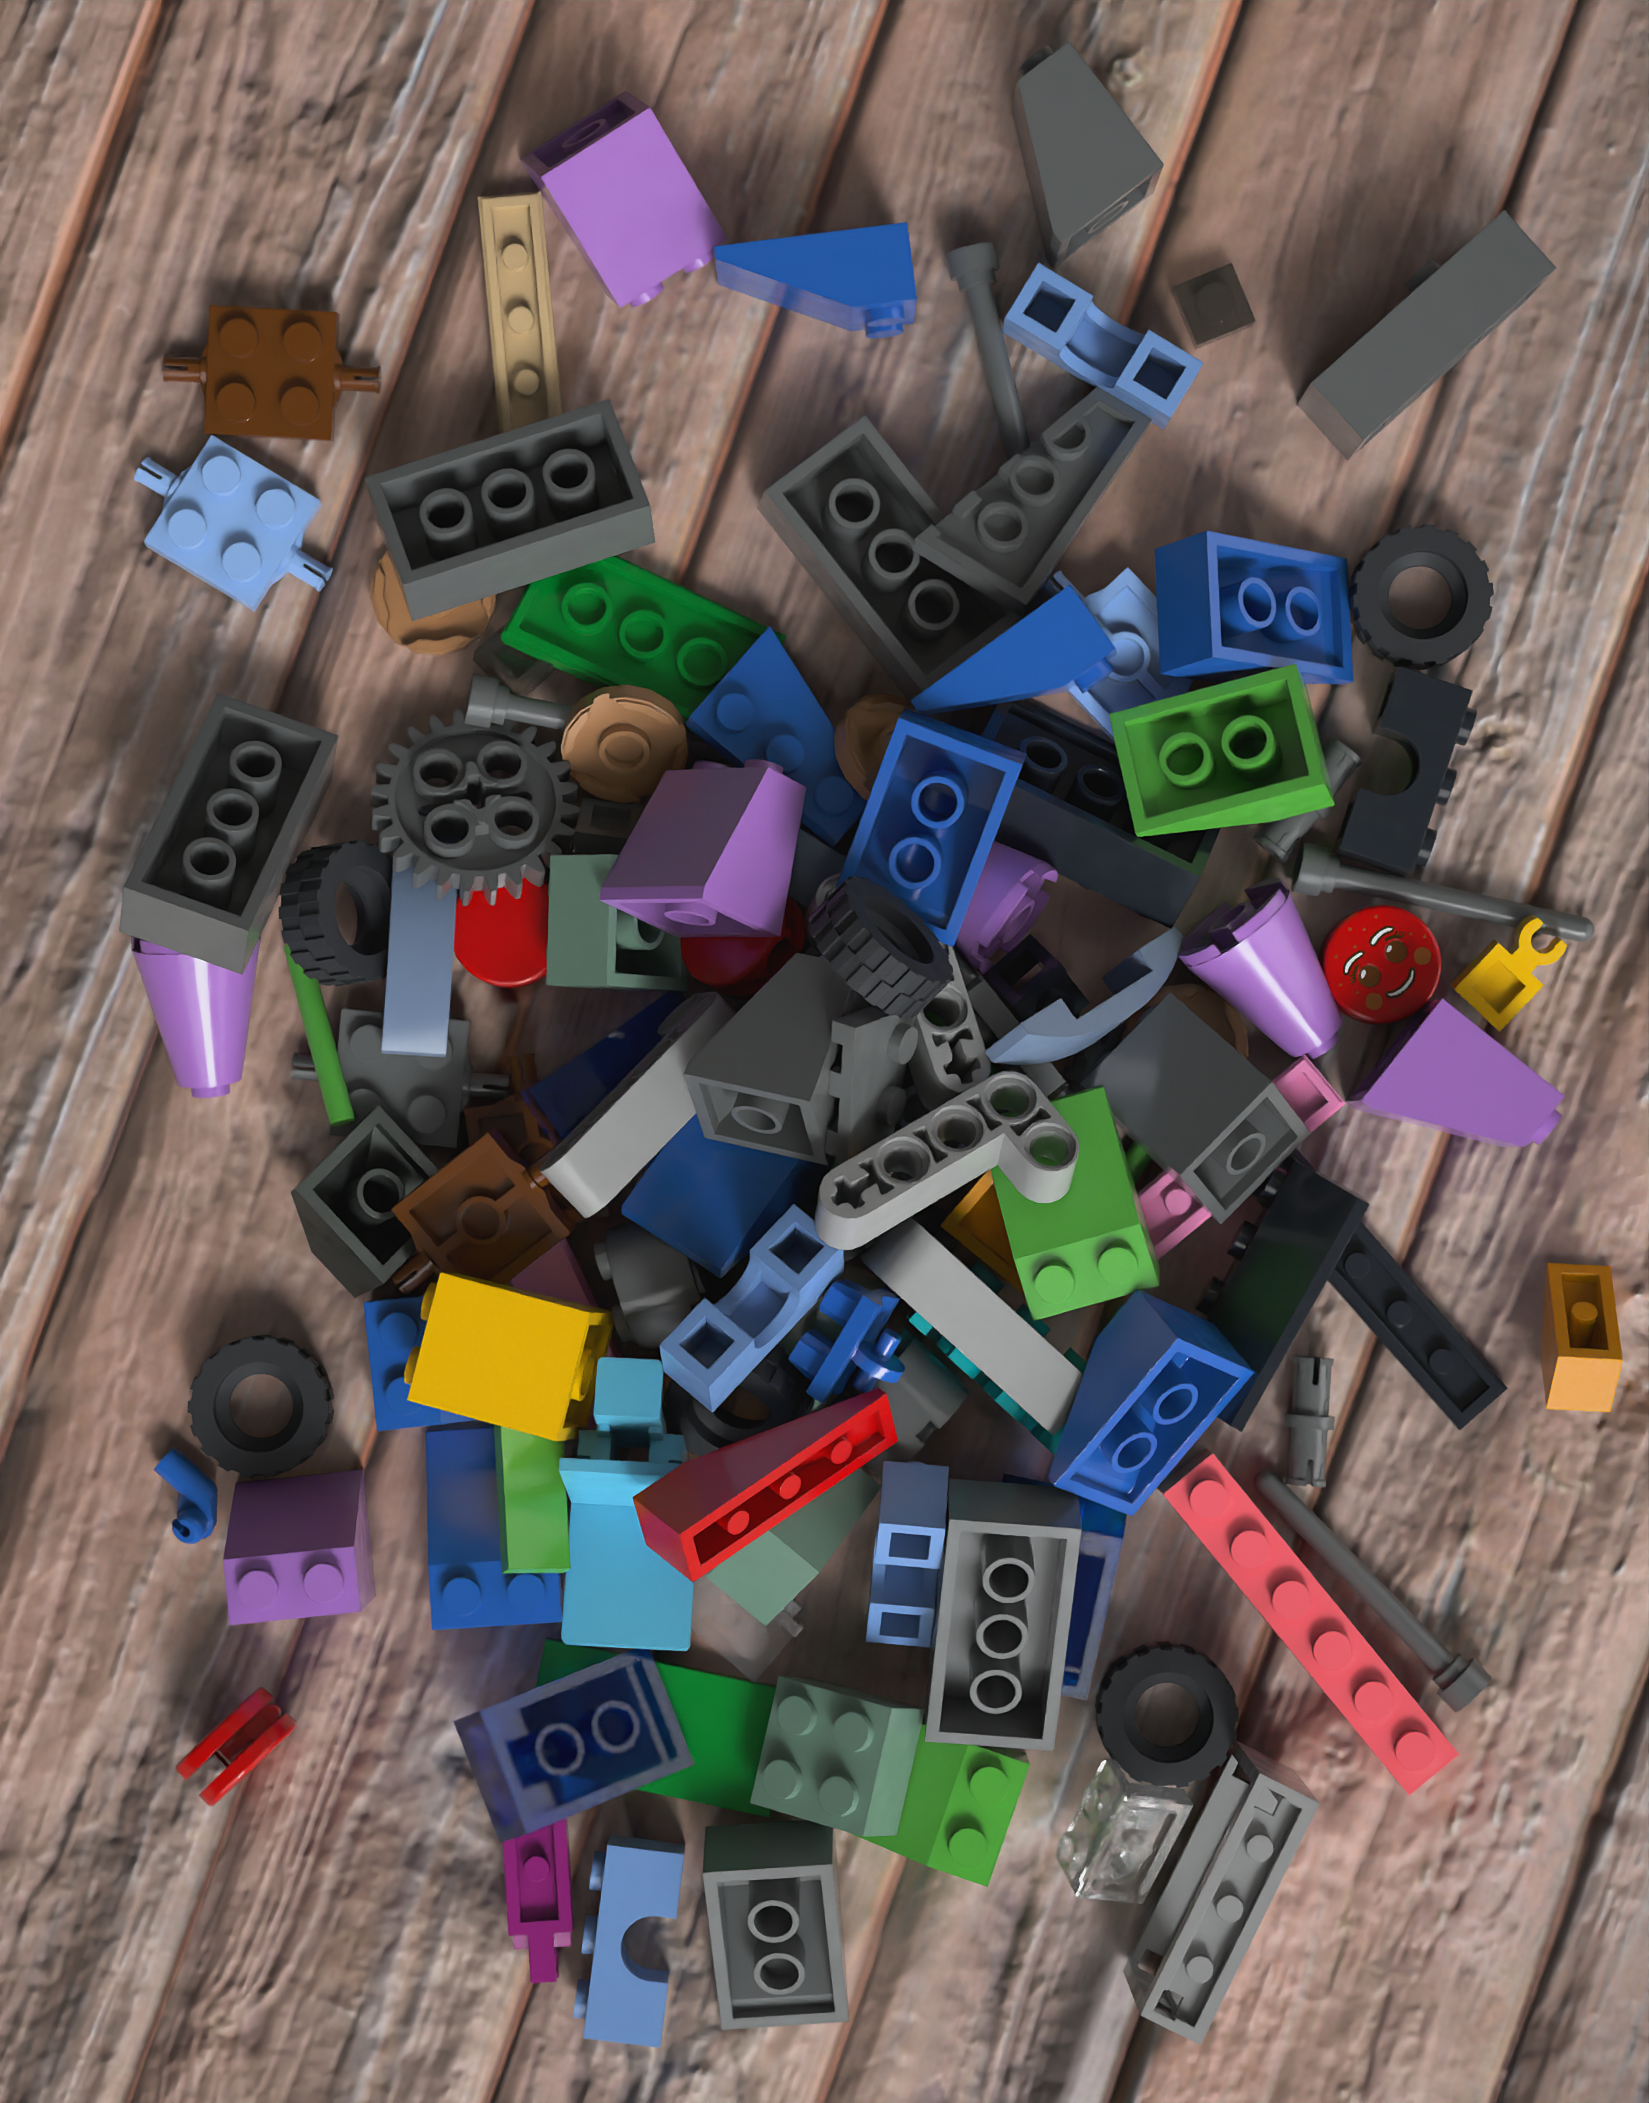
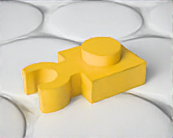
M1534 914L1524 918L1519 923L1514 934L1515 944L1508 951L1493 939L1450 984L1458 994L1499 1032L1544 986L1531 972L1538 965H1549L1556 962L1564 954L1567 947L1556 936L1544 949H1533L1531 937L1543 924Z

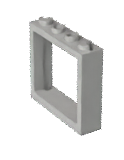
M1238 1741L1235 1742L1123 1969L1139 2014L1201 2045L1320 1804L1294 1769ZM1238 1763L1250 1779V1782L1233 1774ZM1146 1948L1163 1956L1155 1976L1138 1967Z

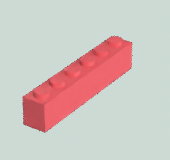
M1205 1448L1157 1488L1408 1795H1411L1459 1755L1211 1451Z

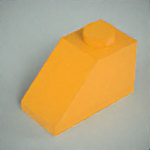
M1547 1263L1545 1270L1541 1349L1546 1409L1610 1412L1623 1362L1611 1266Z

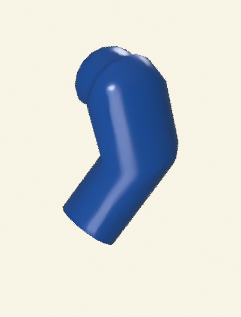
M174 1447L157 1464L154 1471L178 1492L177 1518L172 1521L174 1535L183 1543L195 1544L201 1539H206L210 1536L217 1523L218 1489L214 1481L177 1447Z

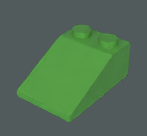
M1297 664L1109 714L1137 837L1273 822L1335 805L1308 689Z
M1104 1084L1049 1100L1072 1128L1079 1140L1080 1151L1072 1183L1068 1192L1061 1199L1051 1203H1037L1029 1200L1015 1188L998 1165L990 1169L1012 1255L1033 1321L1134 1293L1137 1289L1142 1291L1159 1286V1263ZM1013 1111L1000 1114L1006 1117L1019 1116ZM1047 1157L1035 1158L1038 1163L1045 1166L1058 1165L1054 1160Z
M923 1718L897 1835L855 1836L925 1866L988 1887L1030 1766L1027 1754L1006 1747L925 1742Z

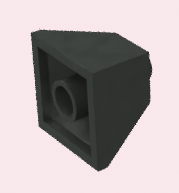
M379 1105L373 1108L291 1191L311 1252L354 1298L384 1284L416 1251L411 1233L393 1213L391 1208L438 1171V1168Z

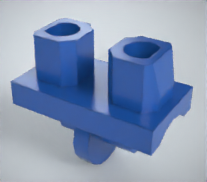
M845 1278L834 1282L830 1286L820 1303L819 1310L843 1326L842 1332L836 1342H833L816 1329L806 1331L788 1358L803 1375L812 1381L806 1391L808 1395L822 1404L826 1402L830 1393L844 1394L859 1367L861 1370L853 1385L864 1393L871 1391L878 1379L890 1383H897L905 1371V1366L893 1353L902 1338L896 1332L885 1329L878 1342L874 1343L901 1297L886 1286L871 1292L865 1287Z

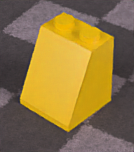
M440 1272L438 1282H431L423 1298L421 1319L427 1321L421 1347H413L406 1363L404 1382L411 1385L407 1401L553 1441L579 1439V1430H587L595 1401L597 1362L601 1357H606L615 1323L612 1311L458 1273Z

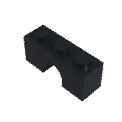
M1401 666L1391 673L1372 733L1391 739L1405 749L1411 762L1410 780L1405 789L1395 795H1381L1362 788L1352 792L1332 853L1403 877L1413 873L1415 864L1423 867L1426 866L1437 836V830L1428 828L1435 804L1441 806L1447 804L1457 775V770L1448 767L1455 744L1466 745L1476 719L1477 710L1468 707L1473 690Z

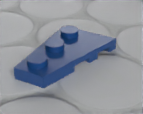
M769 626L691 714L685 725L736 768H744L745 761L751 759L770 761L782 766L783 775L806 787L800 822L831 848H834L863 814L867 800L862 798L846 780L835 757L833 738L835 728Z

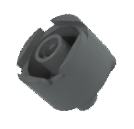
M634 1221L608 1228L606 1240L594 1244V1253L599 1271L605 1281L613 1279L620 1304L612 1306V1315L616 1330L623 1343L629 1341L637 1342L643 1351L659 1348V1345L704 1298L711 1304L718 1303L710 1271Z
M905 1327L897 1333L902 1339L893 1353L904 1364L905 1371L897 1383L878 1379L872 1388L873 1390L879 1387L887 1393L898 1442L863 1465L880 1481L882 1479L884 1461L908 1462L925 1445L922 1442L936 1427L940 1429L949 1420L969 1394V1391L961 1384V1381ZM861 1368L858 1369L846 1389L851 1396L848 1398L844 1394L838 1395L827 1407L864 1393L853 1385Z

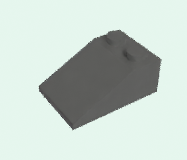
M809 1820L705 1827L703 1881L721 2029L849 2022L839 1870L834 1828Z

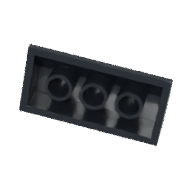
M1023 699L998 703L981 737L1021 751L1027 755L994 841L1045 861L1054 867L1058 874L1077 882L1083 888L1095 891L1135 911L1144 918L1151 919L1172 929L1201 877L1221 828L1137 837L1116 745Z
M1293 1157L1286 1166V1169L1278 1166L1266 1178L1258 1198L1267 1203L1254 1225L1246 1220L1240 1225L1227 1250V1254L1235 1258L1223 1280L1215 1276L1210 1279L1195 1307L1197 1311L1203 1313L1202 1319L1215 1324L1255 1371L1217 1416V1418L1240 1432L1246 1426L1370 1205L1357 1192Z

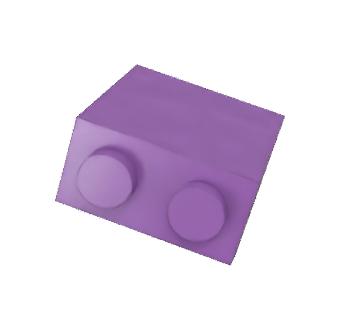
M624 91L520 158L539 191H541L605 293L620 308L628 303L632 307H637L650 301L664 289L663 280L682 268L685 273H689L703 267L715 257L714 246H718L728 239L651 108L627 91Z
M757 759L746 760L744 768H729L719 763L699 761L694 763L693 770H666L603 883L599 900L676 937H780L806 787L783 775L782 766L770 761Z
M1441 998L1427 1002L1413 1016L1346 1100V1103L1355 1110L1501 1147H1525L1532 1141L1539 1145L1555 1128L1562 1117V1114L1555 1110V1108L1565 1095Z
M363 1469L235 1483L223 1556L229 1625L361 1612L376 1597Z

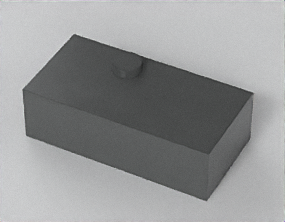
M1504 210L1442 266L1432 258L1404 284L1411 294L1312 381L1297 405L1348 461L1534 295L1556 269L1555 265Z
M610 399L365 477L373 512L412 621L655 543L650 503Z
M865 415L767 488L762 495L757 509L909 701L1023 619V616L1017 615L911 550L915 538L931 524L933 526L937 525L945 516Z
M217 693L123 886L119 931L243 975L277 901L281 883L285 882L287 876L285 872L289 865L294 863L332 781L339 735Z
M948 1478L945 1536L941 1566L937 1573L935 1611L924 1692L925 1742L1054 1751L1082 1531L1079 1495L1056 1486Z

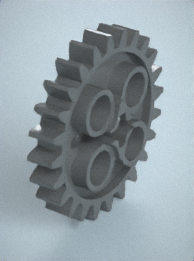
M460 709L454 712L453 726L445 727L435 715L430 716L428 735L426 736L417 729L409 727L406 733L407 748L394 743L390 744L388 750L389 764L378 763L376 768V783L378 785L371 787L370 806L376 808L372 810L371 827L372 830L382 831L379 834L378 848L380 852L396 851L393 855V871L397 873L413 866L412 887L418 889L431 879L437 882L436 899L442 900L451 887L460 889V899L464 906L469 905L474 891H483L489 905H495L497 890L505 887L515 899L521 898L523 878L541 887L544 884V866L550 868V856L563 855L562 850L572 849L575 831L571 828L576 827L580 810L579 807L573 805L577 802L578 784L567 782L571 767L569 761L553 763L556 753L554 741L536 747L537 728L532 725L518 735L512 732L513 720L505 719L503 725L500 724L498 727L490 725L489 729L464 724V714ZM495 770H504L511 773L513 777L497 779L488 773ZM432 778H441L448 781L450 785L442 788L433 787L425 783V781ZM522 797H527V798H529L531 801L529 802L528 800H526V799H524V798H522ZM421 811L422 813L426 814L427 816H421V815L419 814V812ZM505 826H516L523 829L525 833L514 836L505 834L499 829ZM442 834H453L462 841L455 844H445L438 841L436 837Z

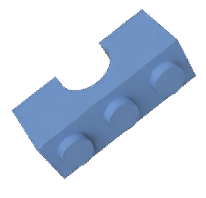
M1038 263L1005 316L1002 332L1094 388L1099 387L1151 418V423L1165 430L1196 379L1204 362L1149 329L1146 334H1142L1119 324L1095 306L1092 301L1093 295Z
M795 1204L749 1250V1264L731 1291L715 1305L704 1298L659 1345L663 1371L712 1413L844 1273V1250L828 1246L822 1241L815 1230V1221Z
M914 1461L905 1463L883 1462L870 1576L866 1642L930 1648L935 1611L937 1570L941 1566L946 1527L949 1466L926 1465Z
M610 1835L606 1852L594 1851L589 1890L601 1891L599 1915H586L581 1954L593 1955L591 1979H578L573 2018L585 2019L583 2038L660 2048L670 1971L649 1969L634 1962L625 1949L623 1935L631 1924L644 1917L657 1916L676 1919L686 1844Z

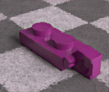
M567 1800L502 1804L501 1823L508 1936H513L514 1950L529 1949L531 1983L557 1982V1978H559L558 1947L572 1946V1932L575 1929Z

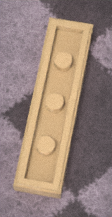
M541 191L478 197L500 434L563 414Z

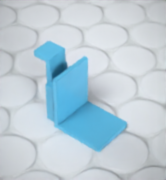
M601 1357L597 1362L594 1418L597 1430H579L577 1453L579 1459L560 1458L559 1473L571 1501L569 1524L571 1569L566 1571L561 1639L566 1645L687 1651L691 1645L695 1581H690L646 1545L632 1498L682 1463L690 1460L684 1435L668 1434L661 1409L664 1371L660 1360ZM620 1447L650 1448L649 1462L620 1461Z

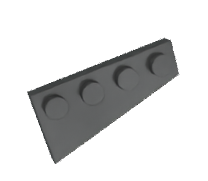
M1096 387L1043 431L1037 442L1021 455L1017 453L999 468L997 475L976 492L972 490L955 504L952 512L937 525L933 526L931 524L915 538L911 550L1022 617L1147 432L1152 419L1103 389Z
M875 1005L832 1020L831 1042L843 1045L842 1067L835 1065L829 1071L828 1095L840 1098L839 1115L835 1122L826 1129L825 1152L836 1159V1167L894 1134L895 1125L901 1119L906 1106L907 1095L906 1091L902 1088L907 1062L912 1058L918 1042V1030L914 1027L916 1017L913 1019L909 1017L907 1020L900 1019L899 1016H891ZM879 1236L860 1247L844 1250V1262L861 1255L867 1248H871Z

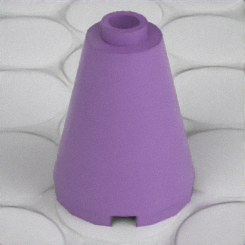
M997 841L993 842L954 944L971 967L981 974H985L995 965L988 958L999 948L1008 954L1023 940L1051 897L1041 888L1045 879L1057 882L1058 873L1054 867L1045 861Z
M1269 878L1244 890L1250 901L1242 902L1232 908L1226 901L1197 923L1182 939L1181 948L1184 951H1180L1178 956L1188 969L1288 1055L1299 1057L1305 1054L1308 1059H1314L1326 1053L1338 1042L1340 1037L1337 1034V1030L1341 1027L1343 1019L1289 889L1281 878Z
M130 936L132 952L178 1086L191 1088L192 1097L212 1098L229 1094L230 1084L242 1079L261 936L243 975Z

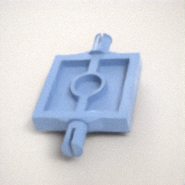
M210 436L193 465L184 470L179 476L152 461L149 457H146L141 463L143 470L138 467L134 480L165 497L162 513L144 540L146 547L250 610L256 611L270 587L283 578L287 572L311 585L318 592L325 586L324 579L328 581L333 568L324 565L301 551L305 532L322 507L321 501L215 436Z
M1128 567L1105 589L1090 594L1086 598L1059 570L1040 589L1052 598L1060 590L1062 591L1071 585L1117 651V655L1108 661L1113 667V672L1083 694L1076 685L1066 692L1115 742L1109 718L1110 713L1187 693L1194 679L1160 674L1157 597Z

